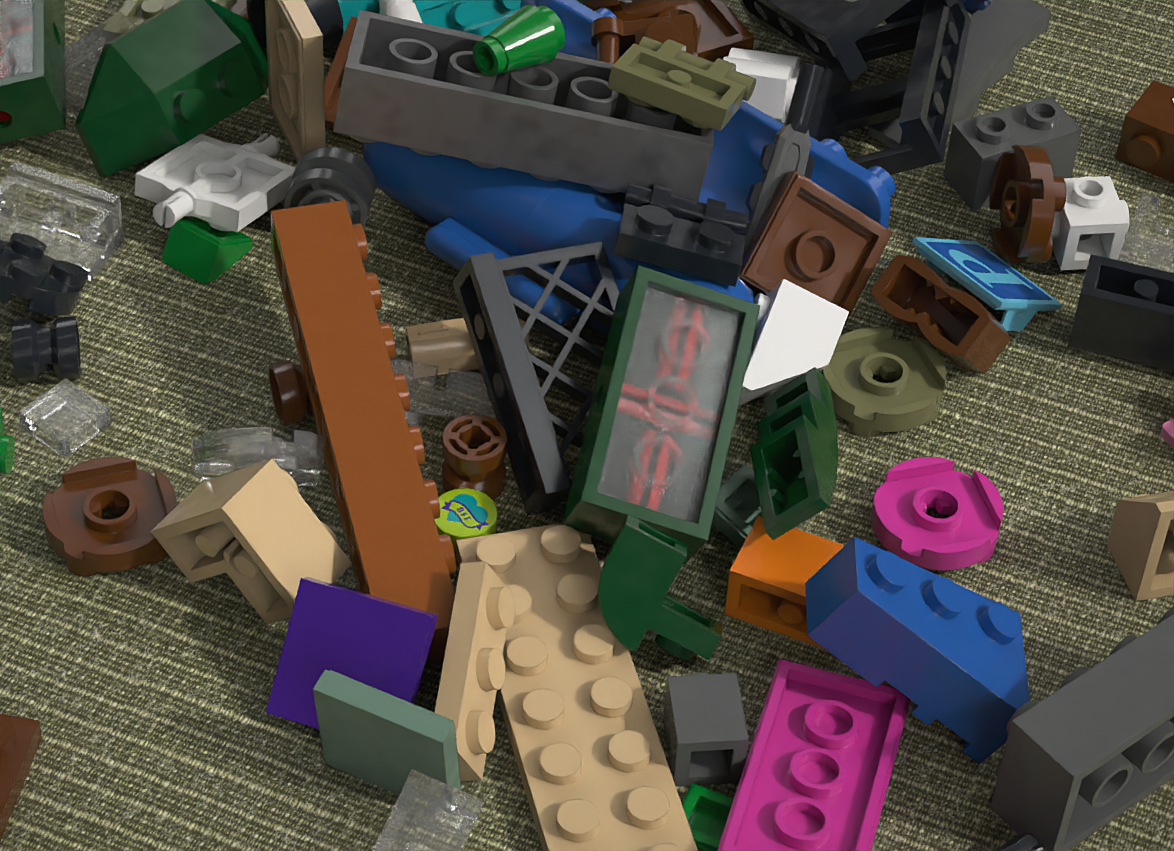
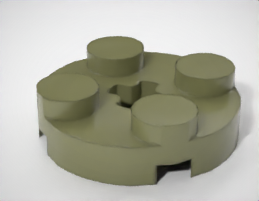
M885 327L860 328L839 337L829 365L822 370V375L829 381L834 412L847 420V426L852 433L861 437L871 438L880 435L882 432L909 430L924 423L932 422L939 416L947 372L944 361L939 353L926 341L914 335L912 344L893 338L894 329ZM873 375H880L885 381L895 382L881 383L875 381L872 377Z

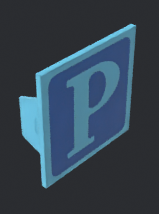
M914 237L912 241L918 247L916 251L927 258L925 264L936 274H948L994 310H1005L1000 323L1006 331H1022L1038 311L1060 310L1063 306L1062 303L1005 263L978 241Z

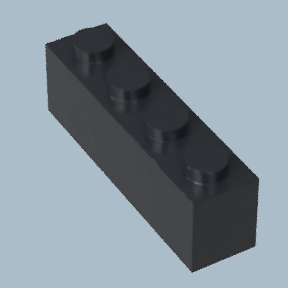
M1090 254L1068 347L1174 372V273Z

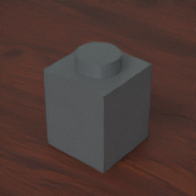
M694 673L688 676L667 677L663 725L670 770L675 786H690L691 783L696 785L739 783L746 763L749 738L737 673Z

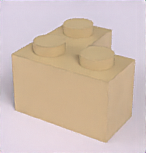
M273 458L200 483L151 531L190 583L227 573L266 624L291 618L301 578L310 577L333 584L352 564L339 547L334 532L329 526L318 519L299 494L294 479L281 469Z

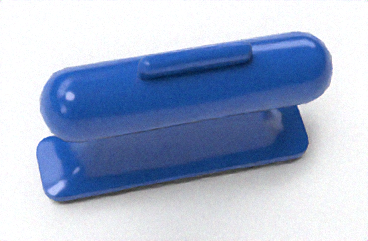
M521 0L520 9L526 5L546 6L552 9L560 18L565 31V44L558 52L596 60V47L591 44V23L601 17L617 18L613 12L606 8L593 11L579 3L578 0ZM620 49V50H619V58H620L628 49ZM742 100L741 107L721 131L714 129L713 148L698 201L706 203L707 198L726 202L725 209L749 215L750 211L745 202L751 185L759 182L763 171L758 162L763 147L773 142L775 134L784 124ZM810 137L811 148L809 153L815 160L810 180L888 229L891 209L890 197L894 195L896 189L892 176L881 167L872 166L867 170L848 159L844 148L835 140L824 139L819 142ZM381 141L376 143L363 142L361 149L364 161L371 168L377 187L388 197L434 225L425 235L426 248L459 271L469 256L493 252L497 260L602 241L619 293L637 267L642 266L754 303L752 290L739 277L734 287L613 254L618 224L624 208L622 207L625 197L623 192L606 194L594 190L589 185L566 180L544 181L532 176L528 172L504 167L494 169L483 168L473 164L470 160L442 154L435 156L421 155L412 151L409 147ZM589 262L566 266L559 277L561 281L589 298L596 288ZM556 268L548 269L545 271H547L550 274H553ZM522 274L505 277L510 295L533 309L544 288ZM550 293L540 311V314L560 326H563L573 316L579 318L582 313L581 310L553 293ZM599 298L597 303L603 306L601 298ZM589 316L586 324L608 337L610 328Z

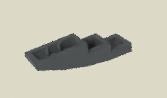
M993 0L983 11L978 10L970 17L971 24L949 132L952 130L953 123L968 119L977 112L981 93L1013 70L1016 52L1048 29L1052 11L1031 0ZM899 118L868 126L867 135L890 148L897 147L902 135Z

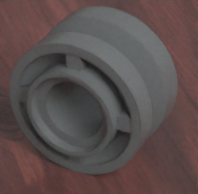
M334 147L313 149L305 153L297 162L285 197L284 206L287 209L346 200L352 224L361 223L364 227L369 207L375 194L376 179L367 163L349 151Z

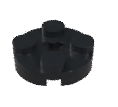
M12 233L9 242L0 240V301L8 303L12 293L21 297L31 298L27 309L29 311L47 315L71 314L82 293L88 272L74 263L56 260L45 255L47 246L42 241L29 235Z

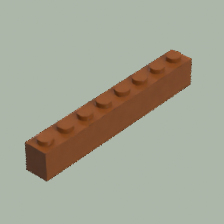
M346 200L271 211V252L358 590L361 593L437 614L438 618L425 665L441 663L444 661L456 593L450 578V574H455L456 572L455 554L450 536L448 534L438 535L434 520L440 518L438 492L434 480H423L419 465L425 463L423 438L419 426L408 427L405 412L410 411L408 385L404 373L394 374L390 360H395L396 357L395 341L390 323H380L376 312L382 306L377 275L375 272L366 273L363 261L368 259V249L363 225L361 223L352 224Z

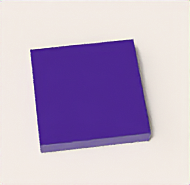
M310 577L301 578L266 713L319 729L313 688L324 670H332L415 705L438 615Z

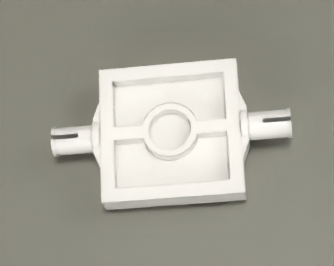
M264 133L253 142L243 145L222 142L199 134L136 173L134 195L157 203L153 208V217L160 226L165 223V228L173 226L184 216H193L207 221L211 227L217 230L238 232L285 199L295 167L271 158L279 152V143L273 135L268 137V133Z

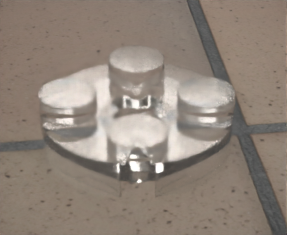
M248 427L210 431L202 434V441L196 438L191 440V467L196 478L211 480L273 458L277 465L294 479L297 486H311L320 483V469L324 467V439L317 434L294 430V443L284 442V439L273 436V428Z

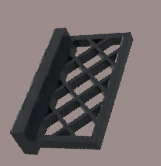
M602 241L497 260L493 252L469 256L452 282L496 420L506 431L507 454L527 516L551 511L557 503L568 500L572 482L563 456L570 443L579 449L581 447L584 433L578 429L591 407L597 378L589 390L559 372V369L570 350L599 368L601 366L604 352L581 339L578 335L589 316L610 328L619 295V290ZM589 262L596 283V288L590 298L559 279L566 266ZM556 268L553 274H550L547 271H545L548 269ZM522 274L544 288L533 309L510 295L505 277ZM550 293L555 294L582 311L571 332L540 314ZM599 298H601L603 306L597 303ZM518 318L525 322L522 328ZM531 327L536 328L563 345L552 366L529 353L525 337ZM537 376L544 380L541 386L539 384ZM550 385L555 386L582 403L571 425L548 412L544 396ZM556 435H558V436H560L561 438H563V440H562V442L560 443V445H559V442H558V439H557V436H556Z

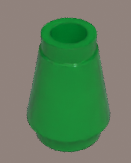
M526 5L482 40L475 43L473 47L474 61L478 69L490 77L496 74L550 63L556 58L558 51L564 47L565 31L563 24L557 14L549 7Z

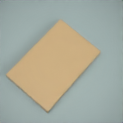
M265 0L269 107L298 162L305 153L313 149L326 147L323 34L304 0Z

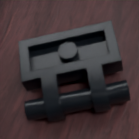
M628 183L613 254L730 286H736L743 264L744 232L748 221L747 214L725 209L726 202L707 198L706 203L673 195L671 187L654 183L651 189Z

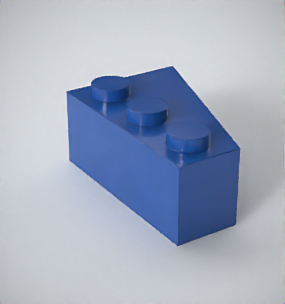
M856 537L851 539L805 582L807 636L875 687H878L884 680L916 703L912 708L911 714L927 726L937 719L967 741L962 752L978 764L1007 742L1008 733L1006 727L1010 718L1023 704L1030 701L1020 613L1002 603L994 602L966 589L948 578L938 576L912 564L892 552L884 551Z

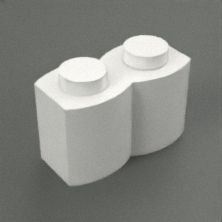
M732 47L728 57H724L723 60L736 64L737 72L756 78L754 91L749 101L745 102L777 121L784 123L800 70V57Z

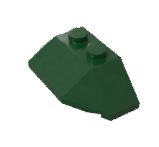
M180 0L104 44L89 84L84 109H80L74 124L100 177L109 176L175 149L266 94L269 87L267 54L252 22L212 0Z

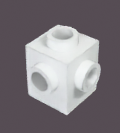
M1085 176L1081 178H1064L1067 189L1066 202L1061 212H1055L1051 232L1053 251L1060 270L1087 269L1090 254L1120 260L1125 235L1129 228V209L1124 199L1119 200L1111 177Z

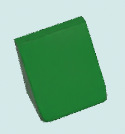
M196 217L180 219L171 226L162 254V261L199 283L208 284L217 279L252 249L254 241L239 231L217 230L211 227L207 221Z

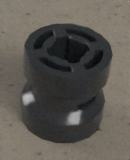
M58 317L52 322L51 327H46L45 324L38 325L32 319L12 320V355L16 382L36 381L42 374H48L49 371H54V374L60 379L81 378L77 317Z

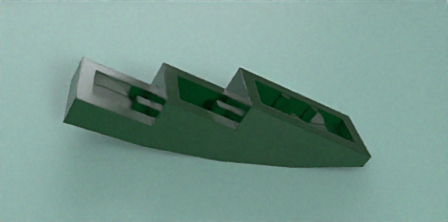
M816 367L764 398L767 417L757 422L760 441L750 447L765 533L772 540L828 508L836 486L839 455L836 417L829 381Z

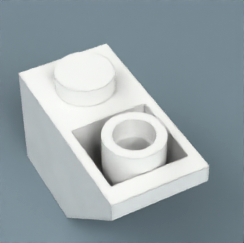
M785 279L780 281L767 295L759 292L754 298V303L761 306L738 406L771 395L814 367L820 372L828 366L849 311Z

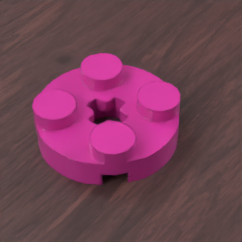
M941 457L914 458L895 465L886 473L885 482L879 488L877 487L871 510L872 527L881 544L898 557L928 571L930 569L955 570L988 561L993 556L1004 514L1000 493L986 476L974 469L973 477L971 478L963 472L953 470L955 461ZM936 508L939 514L950 516L944 519L934 518L926 514V509Z

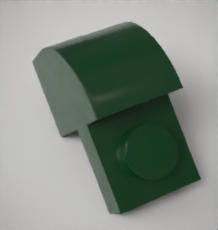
M627 514L606 554L599 580V604L608 628L622 644L634 652L638 648L647 629L658 633L654 641L668 652L686 660H690L694 653L709 660L722 637V623L667 595L687 557L688 545Z

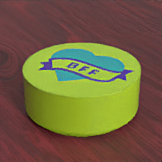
M468 488L450 490L439 496L440 518L434 519L438 535L448 534L450 536L454 551H456V540L496 534L497 508L489 496L478 490Z

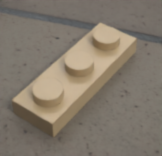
M486 561L460 564L435 707L436 714L451 719L455 723L460 781L482 780L486 754L493 749L495 743L493 711L496 692L502 688L505 681L503 649L507 628L513 625L515 619L513 594Z

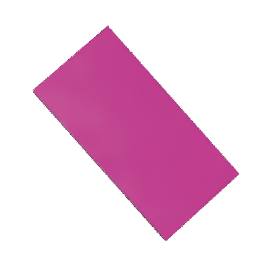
M779 659L717 851H872L911 699L893 687L881 684L875 687L869 681Z

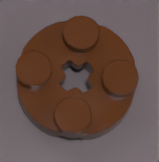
M1013 145L1011 147L1014 152L1004 151L999 157L992 177L989 209L1000 210L1001 228H990L992 243L998 257L1005 263H1047L1050 260L1053 249L1051 232L1055 212H1061L1066 202V182L1062 176H1053L1051 162L1045 148L1032 145Z
M125 457L96 458L71 467L62 474L63 484L54 491L52 496L49 489L43 500L42 514L45 535L50 547L57 555L65 559L66 566L70 572L82 577L93 576L99 572L125 571L145 563L162 561L169 554L151 531L177 506L176 494L169 479L155 468V477L146 471L138 470L136 460ZM114 508L117 515H122L116 519H101L102 510Z

